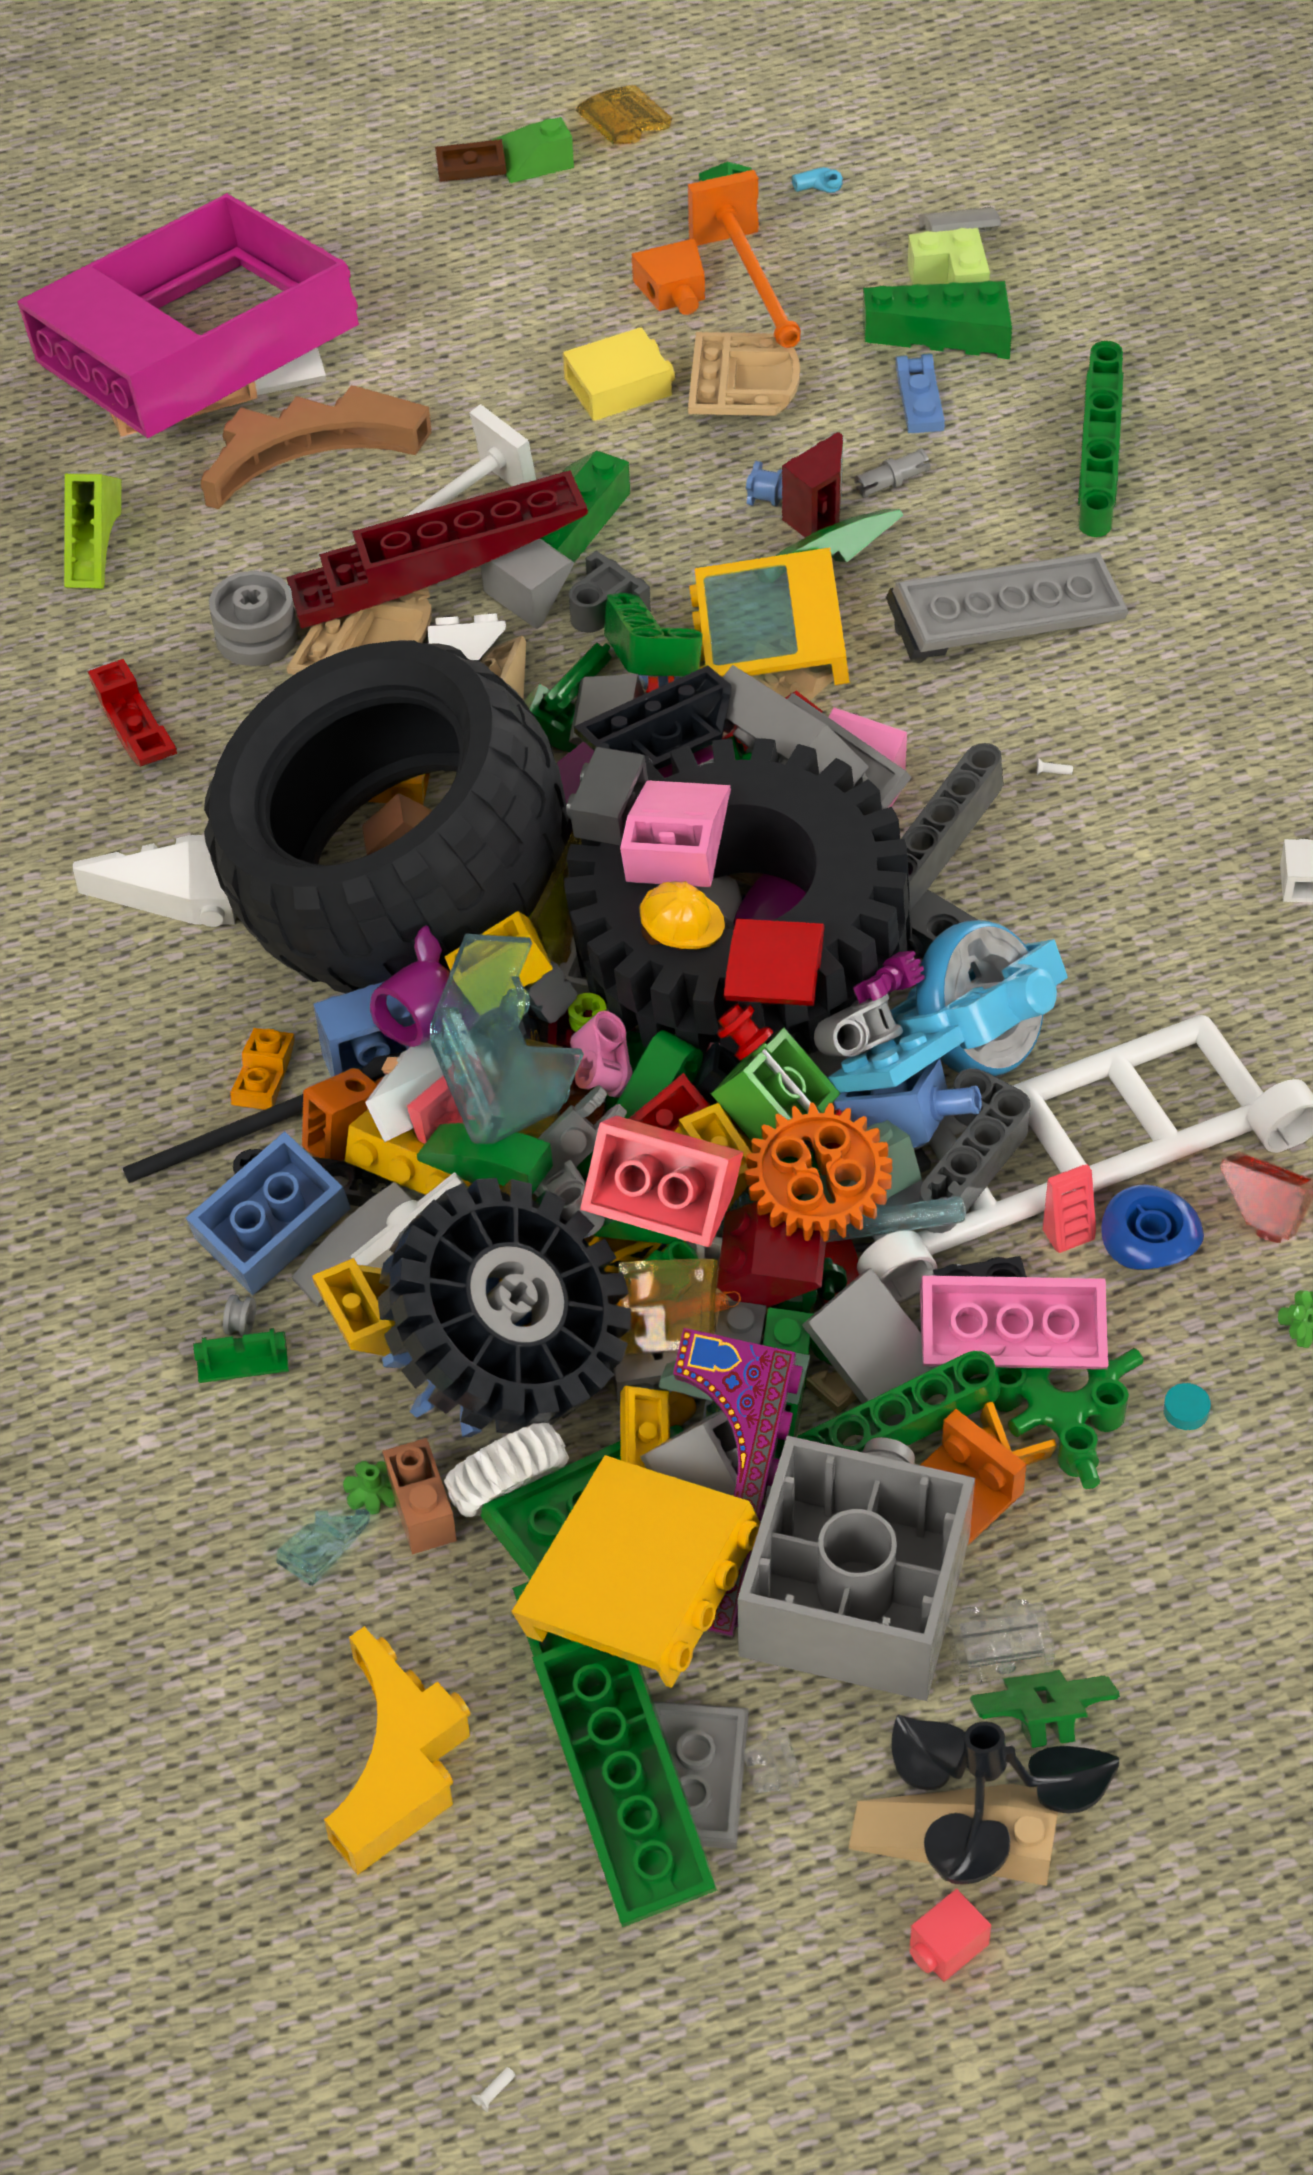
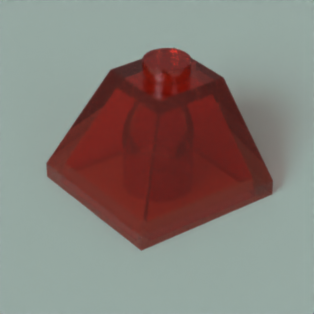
M1240 1151L1223 1158L1220 1169L1246 1224L1257 1228L1255 1234L1268 1241L1281 1243L1282 1238L1286 1240L1293 1238L1313 1201V1179Z

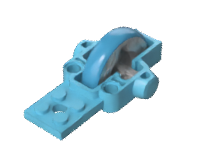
M986 920L965 921L944 930L933 940L920 964L924 968V971L920 973L924 975L925 979L917 983L916 987L910 990L907 1000L890 1010L895 1024L901 1025L903 1033L888 1042L870 1048L866 1053L843 1060L841 1062L842 1068L827 1078L840 1093L896 1087L938 1058L958 1073L966 1069H980L997 1077L1015 1069L1028 1057L1037 1042L1042 1026L1043 1014L1049 1012L1055 1005L1057 997L1056 986L1068 978L1055 940L1051 939L1024 944L1019 937L1006 927Z

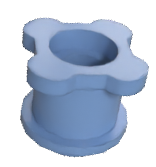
M755 461L746 482L747 505L753 506L755 500L759 499L769 501L772 506L777 507L780 500H782V470L780 469L778 472L762 470V462Z

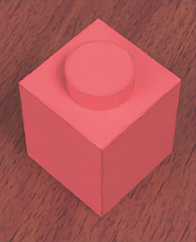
M956 1888L911 1925L910 1954L924 1972L929 1974L934 1971L945 1982L989 1945L991 1924Z

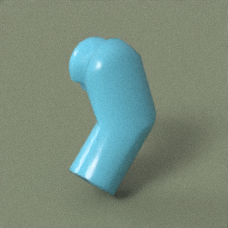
M825 167L798 173L791 177L792 185L796 192L814 188L827 193H834L842 187L843 180L839 171Z

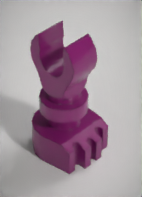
M904 951L896 953L885 960L883 963L884 967L879 969L875 976L856 984L853 989L859 1004L869 998L875 1001L885 996L888 992L903 990L924 980V975L920 973L924 971V968L919 966V963H921L920 958H914L915 952Z

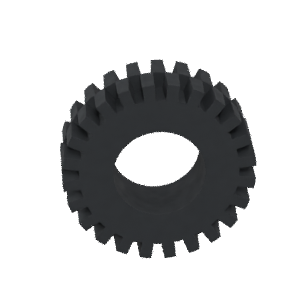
M765 738L755 739L750 760L735 759L732 739L712 741L714 763L698 766L689 746L670 752L672 775L664 778L650 762H647L646 768L649 781L730 785L731 791L713 879L736 873H762L785 879L806 892V895L796 906L772 921L819 923L825 926L821 965L817 970L814 1006L726 1000L724 997L725 979L734 929H724L720 940L707 948L683 949L679 951L674 947L664 944H648L641 932L639 907L647 892L658 887L659 884L626 882L620 845L581 838L582 845L571 844L569 847L567 865L570 877L565 878L564 887L579 968L582 977L586 976L589 993L597 994L604 999L606 1005H608L609 1012L615 1014L623 1022L626 1033L638 1025L642 1045L647 1048L652 1038L658 1032L667 1030L699 1048L703 1052V1056L707 1052L710 1042L720 1043V1046L736 1054L739 1045L731 1036L720 1038L717 1032L722 1027L718 1019L734 1005L739 1004L742 1009L748 1005L755 1009L751 1019L759 1029L769 1026L773 1030L772 1035L783 1027L790 1035L799 1032L813 1053L819 1051L814 1040V1033L818 1023L850 1007L851 1004L858 999L853 987L875 976L876 972L884 967L883 963L885 960L898 952L907 951V939L912 937L907 846L905 839H900L899 819L894 809L889 807L882 810L880 790L869 779L854 787L852 766L838 758H835L819 774L816 749L797 744L786 764L779 763L775 740Z

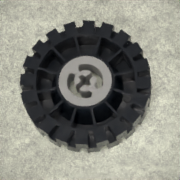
M497 1178L477 1179L467 1189L462 1183L445 1191L436 1201L433 1199L399 1233L389 1249L393 1254L383 1263L379 1279L380 1284L389 1287L378 1297L380 1320L395 1321V1325L384 1334L391 1354L395 1356L408 1352L412 1358V1361L401 1370L415 1389L427 1380L434 1384L436 1387L427 1401L445 1414L458 1404L463 1406L460 1421L462 1423L482 1430L494 1419L496 1433H514L523 1427L539 1423L553 1425L561 1417L563 1419L599 1392L614 1374L611 1370L621 1363L628 1343L620 1340V1338L631 1330V1308L616 1305L629 1294L623 1272L606 1274L604 1270L616 1259L606 1239L589 1246L584 1237L595 1225L579 1210L565 1221L560 1215L566 1200L548 1190H545L533 1201L531 1183L511 1179L500 1189ZM487 1278L503 1279L486 1294ZM530 1310L532 1311L530 1326L514 1325Z

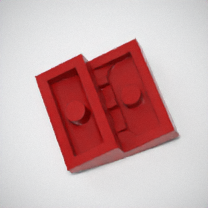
M736 919L725 979V999L728 1001L814 1006L817 970L821 965L824 924Z

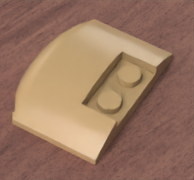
M696 332L688 414L776 416L790 404L799 386L800 363L794 347L784 348L779 345L774 338V333Z
M428 587L340 618L313 625L288 664L287 673L295 675L297 672L321 659L366 644L398 640H415L418 643H423L432 618V606L427 599L430 598Z

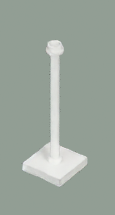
M480 404L470 411L480 461L405 516L446 505L491 471L511 486L536 480L529 441Z

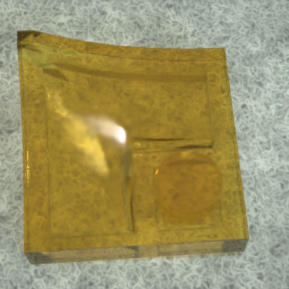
M676 1259L619 1263V1273L623 1272L629 1292L627 1296L620 1299V1306L631 1308V1330L621 1337L622 1341L628 1343L625 1355L678 1352L683 1328L715 1334V1294L718 1260Z

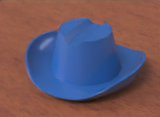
M1134 1185L1120 1191L1108 1203L1102 1219L1101 1234L1106 1250L1119 1264L1130 1269H1154L1179 1263L1194 1254L1204 1240L1202 1223L1194 1208L1181 1196L1154 1185Z

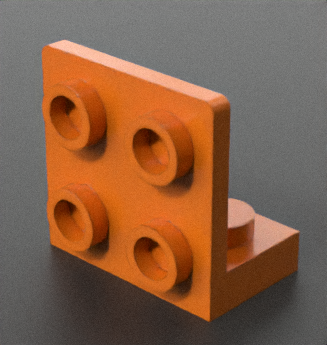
M955 1409L944 1419L942 1445L920 1466L975 1478L969 1545L1024 1493L1027 1464L959 1410Z

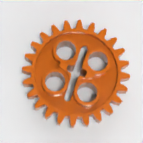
M810 1103L808 1114L802 1115L800 1110L793 1106L792 1119L787 1120L782 1115L776 1114V1129L763 1125L761 1127L763 1139H752L753 1153L746 1155V1165L749 1170L745 1171L746 1184L751 1185L749 1187V1198L751 1201H758L757 1209L759 1215L771 1212V1227L774 1228L783 1221L786 1222L787 1236H791L797 1228L803 1229L805 1241H809L813 1231H820L821 1237L825 1242L828 1241L830 1230L836 1229L838 1234L845 1238L846 1225L851 1223L855 1228L862 1230V1215L875 1219L877 1217L876 1204L885 1205L887 1202V1192L885 1190L892 1187V1175L889 1174L892 1172V1158L887 1157L888 1143L879 1142L880 1130L878 1128L866 1131L867 1117L863 1116L852 1122L851 1108H846L838 1116L834 1115L833 1103L828 1104L824 1113H818L816 1105ZM804 1140H809L812 1144L818 1169L822 1175H826V1188L835 1203L831 1204L826 1200L819 1172L815 1167L812 1168L811 1153ZM828 1143H837L841 1145V1147L837 1149H828L825 1148L824 1145ZM790 1156L799 1159L794 1163L781 1161V1159ZM843 1180H853L857 1182V1184L854 1186L846 1187L840 1185L839 1182ZM801 1194H811L814 1196L813 1199L807 1201L799 1200L796 1197Z

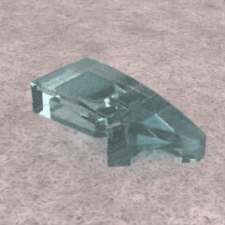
M356 1509L354 1516L331 1517L328 1515V1511H315L314 1523L304 1526L277 1550L276 1563L310 1586H313L362 1533L369 1523L370 1512L365 1509Z

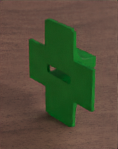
M1060 1670L1005 1677L1003 1682L1007 1690L971 1695L970 1702L979 1718L987 1719L1006 1716L1021 1720L1024 1736L1031 1748H1037L1047 1745L1045 1723L1050 1724L1060 1743L1075 1742V1719L1088 1717L1085 1708L1097 1702L1118 1699L1120 1694L1109 1676L1106 1677L1104 1675L1067 1681ZM1046 1691L1047 1703L1043 1704L1036 1692Z

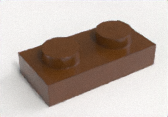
M502 139L435 147L439 182L506 174Z

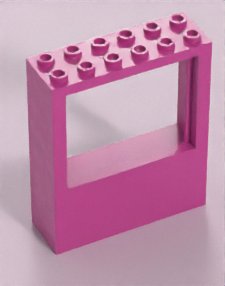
M228 193L17 301L35 360L147 439L359 325L356 312L358 304L355 296L352 294L349 282L351 273L347 264L342 259L325 251L322 247L316 246L303 236H299L284 225L277 223L264 213H260ZM239 266L246 268L283 291L202 335L196 334L159 310V308Z

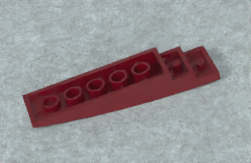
M571 470L352 531L355 541L354 545L319 554L322 567L286 577L291 588L292 599L301 629L340 618L429 587L521 548L587 515V506Z

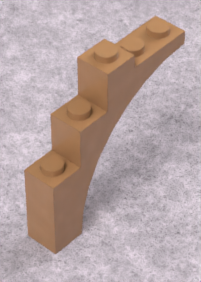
M351 385L343 397L337 399L334 407L296 396L288 408L281 412L279 418L240 408L232 420L227 421L224 426L223 439L226 442V446L222 448L218 459L210 469L204 472L201 478V489L204 493L205 504L208 507L219 510L234 492L254 477L279 464L305 455L353 448L385 449L416 455L432 433L429 407Z

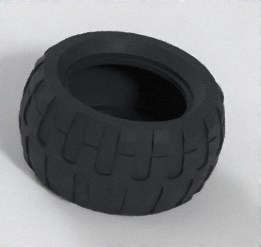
M398 640L366 644L321 659L287 679L256 705L239 725L217 763L214 777L205 797L204 811L209 820L204 836L220 887L226 894L231 908L249 933L274 958L298 972L304 978L312 982L321 981L327 983L334 991L346 994L369 985L385 982L404 967L418 961L414 948L415 937L418 931L425 925L429 927L430 932L438 940L442 949L439 963L450 971L445 959L446 955L517 911L529 917L546 894L545 891L562 861L565 844L561 834L568 824V818L566 816L567 804L559 767L554 759L552 746L538 720L529 710L521 696L481 661L468 659L461 650L440 643L423 644L415 640ZM437 771L456 772L451 788L440 803L427 817L401 838L374 853L338 865H318L322 851L338 828L369 800L388 788L416 776Z

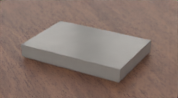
M871 1268L862 1272L802 1324L862 1404L938 1367L923 1366L920 1331ZM893 1415L884 1424L897 1425L903 1421L905 1416Z
M653 1701L703 1847L737 1849L749 1708Z

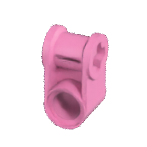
M600 1011L571 1037L570 1045L575 1065V1082L579 1088L587 1090L600 1085L608 1092L609 1096L620 1098L632 1076V1067L629 1062L626 1041V1029L621 1019L609 1011Z

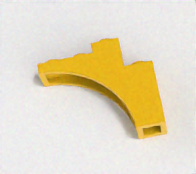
M365 1626L352 1634L349 1640L353 1659L365 1674L377 1701L375 1739L366 1767L358 1782L346 1799L332 1814L324 1819L328 1840L357 1875L453 1805L450 1786L453 1785V1780L447 1769L438 1759L470 1737L468 1717L471 1715L464 1700L456 1692H452L449 1695L438 1681L425 1690L421 1680L412 1670L409 1669L404 1672L395 1662L397 1661V1656L390 1644L383 1637L375 1639Z

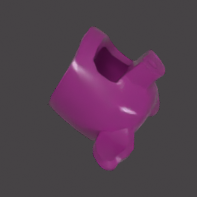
M425 925L418 931L415 937L414 948L418 961L404 967L374 990L370 1001V1013L373 1022L384 1035L405 1046L415 1047L421 1045L452 1025L458 1029L466 1041L477 1027V1010L471 1002L462 1000L461 988L455 982L452 973L439 963L442 949L438 940L430 932L429 927ZM388 995L398 999L407 1008L415 1022L413 1025L403 1027L396 1022L387 1007Z

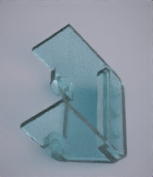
M465 934L432 1018L430 1027L432 1049L468 1135L475 1144H495L558 1112L568 1100L569 1088L584 1055L580 1048L526 1045L518 1026L522 1016L526 1015L529 1009V994L523 988L519 978L532 945V941L528 937Z

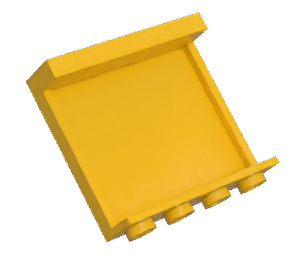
M605 1455L511 1612L527 1637L543 1642L548 1632L657 1670L665 1686L672 1688L680 1673L688 1668L693 1650L703 1632L707 1631L713 1624L716 1609L726 1591L731 1590L735 1585L739 1568L748 1552L753 1550L760 1521L750 1501Z

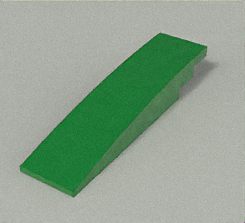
M529 1582L512 1588L516 1601H518ZM548 1632L543 1642L527 1637L533 1654L532 1659L622 1927L718 1891L641 1665Z

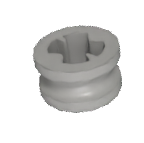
M238 1295L229 1296L223 1316V1331L225 1334L232 1335L234 1331H239L242 1337V1335L251 1333L256 1315V1301L254 1298L247 1297L245 1301H241Z

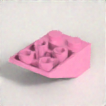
M647 780L627 816L620 850L626 882L661 884L663 882L687 881L692 886L711 887L731 791L730 785Z

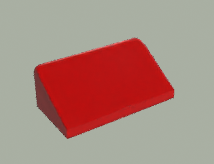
M683 1073L628 1119L674 1132L679 1127V1119L710 1105Z

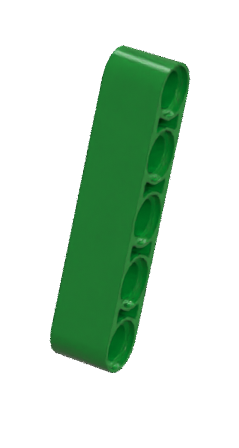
M982 1351L964 1353L798 1435L796 1438L863 1452L865 1444L874 1438H890L908 1446L942 1429L944 1419L955 1409L967 1417L983 1409L985 1403L995 1402L1001 1392V1383L994 1360ZM985 1374L988 1376L980 1384L968 1383L969 1379L974 1375ZM942 1394L946 1396L945 1400L940 1404L929 1405L926 1403L933 1395ZM893 1415L905 1416L903 1421L897 1425L884 1424ZM850 1436H863L862 1440L854 1446L843 1445Z

